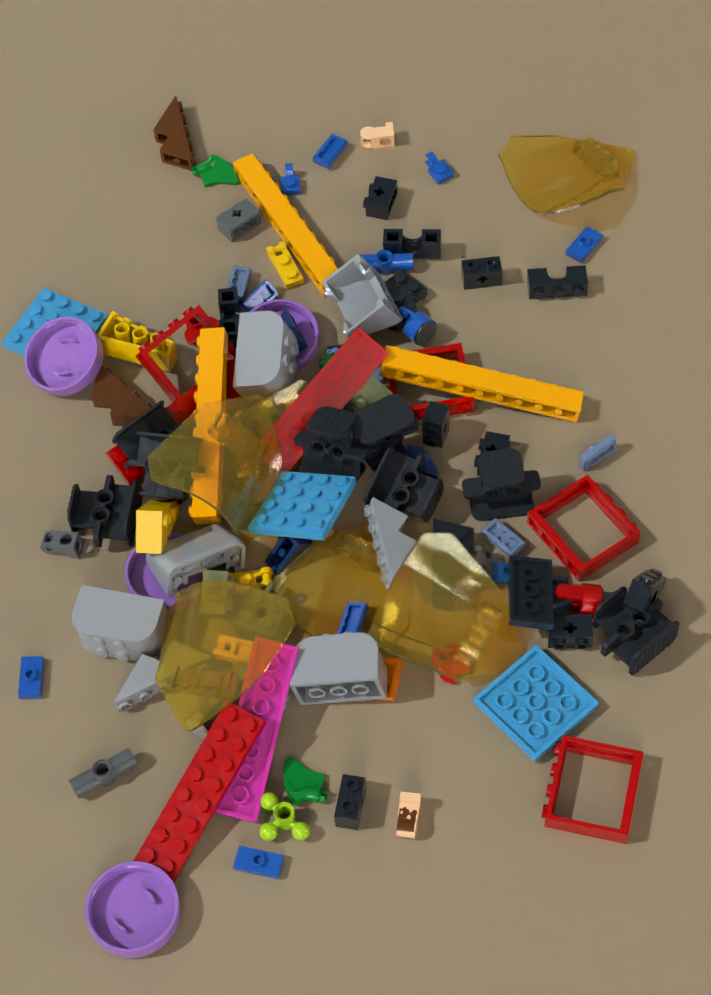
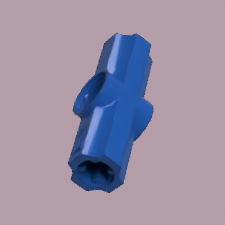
M380 250L377 254L360 255L381 275H388L392 271L413 270V253L392 254L388 250Z

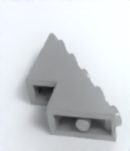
M372 497L370 504L365 505L364 514L365 517H368L369 533H372L373 548L377 552V564L381 567L382 571L381 579L388 590L411 556L417 541L401 533L408 518L406 514Z
M175 640L162 661L142 654L114 700L117 711H127L133 705L149 700L153 695L166 692L180 682H187L191 677L199 673L208 672L213 666L211 656Z

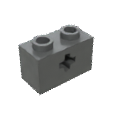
M246 198L216 217L218 230L231 242H234L261 224L260 211Z

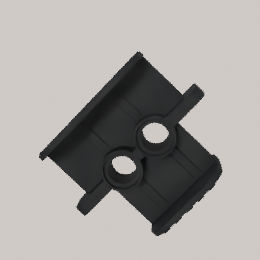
M390 394L352 412L355 415V421L351 425L354 435L352 440L355 443L369 447V454L365 461L374 472L378 468L388 447L391 446L394 448V451L404 454L406 449L402 444V439L419 428L414 412L399 394Z
M161 400L117 431L112 443H116L129 460H137L140 435H136L137 431L177 435L186 428L188 423L183 420L177 424L163 406L164 401ZM129 460L124 464L127 470L133 467L128 465ZM156 461L154 464V469L157 471L160 466L159 461ZM178 463L174 465V471L179 469Z
M324 406L318 408L311 415L306 423L308 430H300L294 437V444L303 447L304 461L299 467L300 473L354 476L356 481L359 480L366 469L365 464L361 461L369 454V447L355 443L351 439V425L355 421V415L352 412Z
M137 431L136 435H140L138 459L129 460L128 465L144 467L146 470L144 490L139 492V495L187 500L186 497H183L187 473L205 474V468L197 467L199 445L204 443V440L188 436ZM156 461H159L160 466L159 469L156 471L154 469V464ZM178 463L179 470L175 473L173 468Z
M390 446L385 451L366 489L364 503L369 505L372 497L400 512L404 510L418 516L427 523L431 519L443 494V481L441 478L434 479L420 473L426 460L424 454L419 453L416 459L394 451V448ZM408 477L416 478L413 483L405 482ZM400 495L407 496L406 500L402 502L397 501V497Z
M511 448L488 451L481 454L479 457L480 477L468 478L462 481L463 495L466 499H469L472 516L478 521L526 516L527 512L534 507L532 491L539 490L541 487L538 471H524L521 454Z
M107 475L104 489L98 492L82 491L78 484H74L67 508V517L71 531L77 532L78 528L94 529L93 542L95 547H101L103 539L126 540L128 547H132L136 532V510L142 506V495H139L141 490L138 480H134L132 486L115 484L113 475Z
M623 586L599 604L594 612L593 626L595 628L602 627L611 636L602 644L600 653L604 657L611 652L616 654L629 667V674L633 676L675 641L680 622L677 620L671 622L660 612L663 601L659 598L652 602L644 612L624 604L627 588ZM641 619L644 622H637L636 620ZM625 632L629 635H621L620 633Z

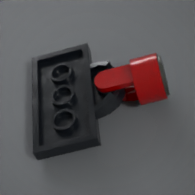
M509 555V626L552 630L554 614L562 613L569 609L571 611H578V614H592V617H594L595 610L604 601V590L601 585L582 583L581 586L570 585L567 578L552 576V560Z

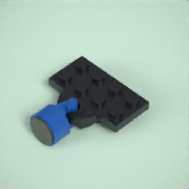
M401 270L384 282L403 318L400 323L388 329L396 332L397 329H403L404 335L416 345H424L434 337L437 324L424 312H417L416 302L428 294L427 289Z

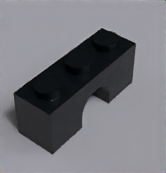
M384 229L383 250H388L392 254L413 253V259H441V229H422V235L417 239L405 237L403 229Z
M586 265L567 266L566 275L562 279L549 277L547 268L527 269L529 299L539 300L544 298L587 296L588 279Z
M237 287L218 289L219 328H225L228 334V342L236 349L240 317Z
M653 568L645 570L632 579L623 603L644 612L652 602L660 597L667 578L662 576L663 573Z

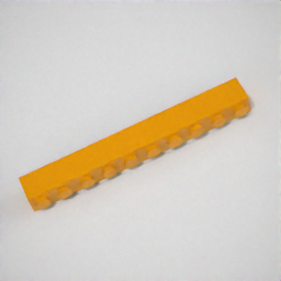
M253 153L234 161V171L243 187L280 238L285 242L288 249L323 297H326L322 281L338 270L332 256H328L323 244L318 243L315 233L308 229L306 221L301 219L297 209L290 205L287 195L281 193L278 183L273 182L271 174L268 170H264L260 159H256Z
M224 327L200 329V336L197 337V346L200 350L199 355H196V364L199 370L195 374V382L198 385V391L194 393L197 410L193 412L196 429H193L192 435L194 438L204 440V443L199 445L197 467L205 468V474L191 472L193 486H190L192 505H189V516L196 525L221 524L228 334Z
M386 345L385 350L389 354L382 361L379 374L381 377L466 397H474L478 400L571 422H577L584 394L582 391Z

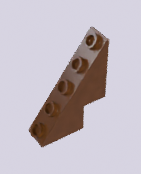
M175 96L153 129L155 140L157 143L163 144L160 148L163 163L192 171L191 168L196 164L195 154L190 153V151H193L191 140L187 141L190 135L188 127L184 128V125H187L185 114L181 115V112H184L182 102H178Z
M101 366L95 379L91 397L94 407L111 409L110 416L113 426L124 427L152 407L149 402H144L140 399L139 394L135 390L131 391L122 379L118 380L109 368Z

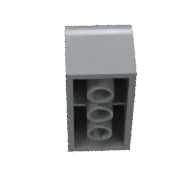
M273 311L240 313L233 388L246 402H261L265 399L276 401L285 397L293 387L294 374L297 373L296 355L299 353L295 334L277 313Z
M86 585L81 586L72 612L73 625L79 641L86 651L99 657L106 658L109 656L124 662L128 660L138 662L142 654L152 658L155 657L162 648L170 623L165 600Z
M344 632L334 635L322 634L321 636L305 638L295 646L299 648L290 687L301 706L387 698V665L376 641L370 635L361 632Z

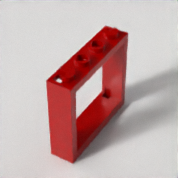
M200 305L195 309L192 306L182 313L184 317L181 320L174 319L168 324L169 329L166 332L163 330L159 331L153 336L155 340L151 344L145 342L138 348L140 352L135 356L172 402L182 394L148 353L194 316L204 329L217 328ZM228 342V358L232 359L235 363L236 350Z
M461 343L412 350L466 364ZM386 378L388 389L393 394H397L394 379ZM467 396L436 401L437 403L449 406V416L475 412L474 397ZM429 403L409 406L414 412L417 421L423 419Z
M588 474L527 512V524L578 582L639 543L641 532L636 528L637 525L627 518L624 510L618 508L611 496L605 494L600 489L598 482L595 483ZM584 493L590 497L625 536L624 539L585 564L544 520Z
M563 735L561 744L557 743L554 756H558L557 763H552L550 776L554 777L553 783H548L546 797H549L548 805H543L541 818H545L544 827L627 844L644 752ZM567 752L632 765L620 829L554 816Z

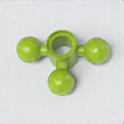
M272 792L263 794L261 806L265 810H273L275 820L272 823H264L260 827L259 834L261 838L265 841H271L276 838L278 828L282 830L292 828V835L295 839L305 840L310 834V828L305 822L296 821L294 807L288 802L278 804V798ZM284 813L290 814L287 819L280 818Z

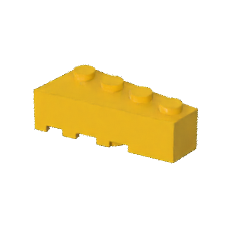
M112 311L100 329L98 336L103 345L104 355L141 364L135 357L140 352L138 348L145 342L151 344L155 340L153 336L157 333H151L147 331L146 327L142 325L137 326L132 323V320L126 317L123 319L118 316V313ZM169 338L148 353L161 370L171 372L178 360L176 342Z
M152 498L136 510V553L162 554L177 521V517H180V505H177V500Z

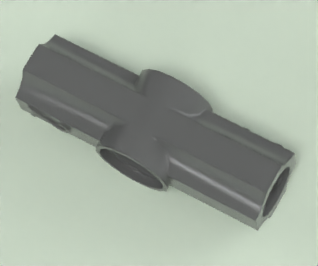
M127 748L107 760H97L92 768L70 779L69 782L79 799L101 786H110L115 781V778L139 765L132 751ZM102 771H108V773L103 776L99 775Z

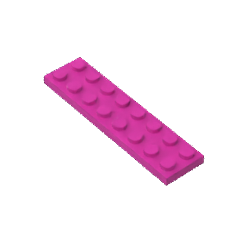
M255 637L238 707L264 720L266 725L215 814L257 823L261 807V797L264 794L299 647Z

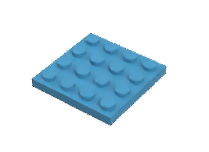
M43 288L2 341V346L25 356L26 347L33 334L48 321L60 317L78 318L87 323L98 334L107 320L108 314Z
M282 471L249 524L248 530L250 534L325 541L357 484L356 478L354 476Z
M537 645L476 695L472 701L534 762L556 745L563 735L566 736L599 707V702Z

